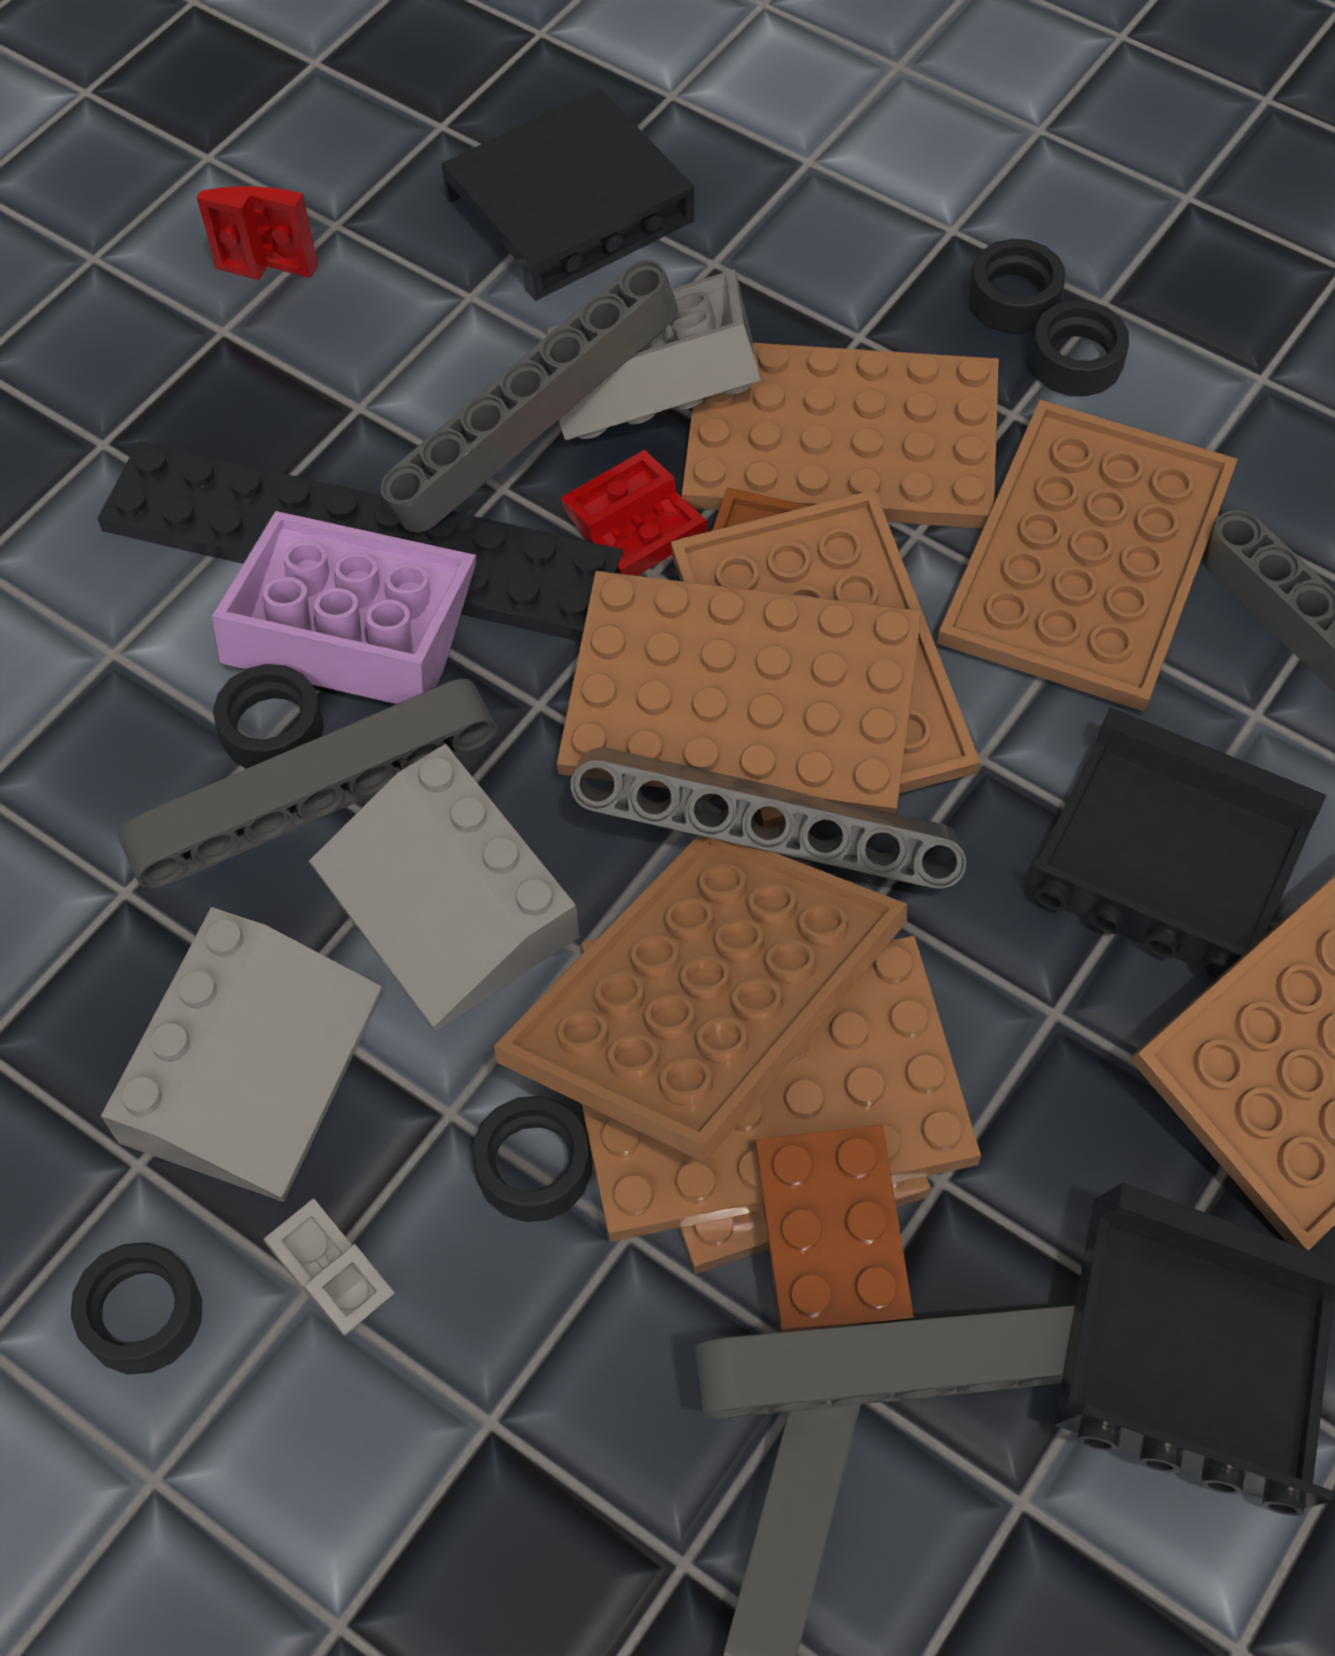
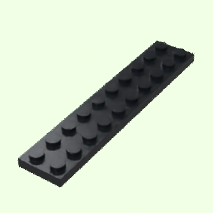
M138 441L97 518L103 532L244 564L275 511L476 555V565L461 611L462 615L578 642L582 641L595 572L618 574L619 561L621 556L624 558L623 549L454 511L450 512L438 524L427 531L419 533L410 532L402 526L382 495Z

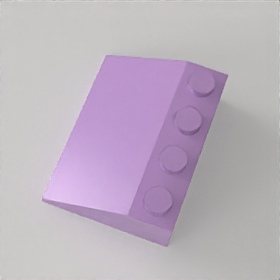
M275 511L212 615L220 663L243 669L264 664L288 666L304 674L312 685L399 704L436 688L443 674L476 565V555Z

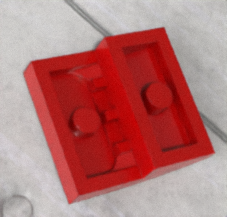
M257 186L221 187L199 192L196 198L216 269L260 280L267 267L308 278L312 277L318 267V261L303 193Z
M646 450L639 452L560 498L562 507L586 541L623 549L624 558L621 556L619 561L618 574L638 576L672 556L671 541L708 532L707 520L676 492L674 476Z

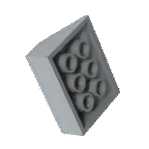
M735 269L672 289L678 304L676 318L558 420L565 440L578 436L580 439L594 438L604 433L608 427L624 422L628 424L643 423L651 419L657 412L673 407L679 410L692 408L701 403L705 397L722 392L728 395L737 394L751 387L752 383L761 381L758 360ZM559 325L548 328L547 336Z
M446 744L398 772L309 860L313 870L434 1032L580 938L576 904Z
M211 907L101 1117L117 1142L121 1145L284 1202L384 992L383 988L265 924Z

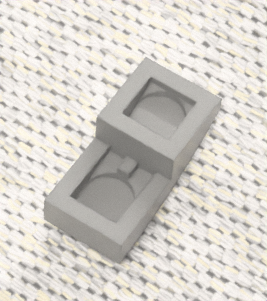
M314 1198L263 1239V1242L343 1336L348 1334L395 1294L359 1248L348 1241Z

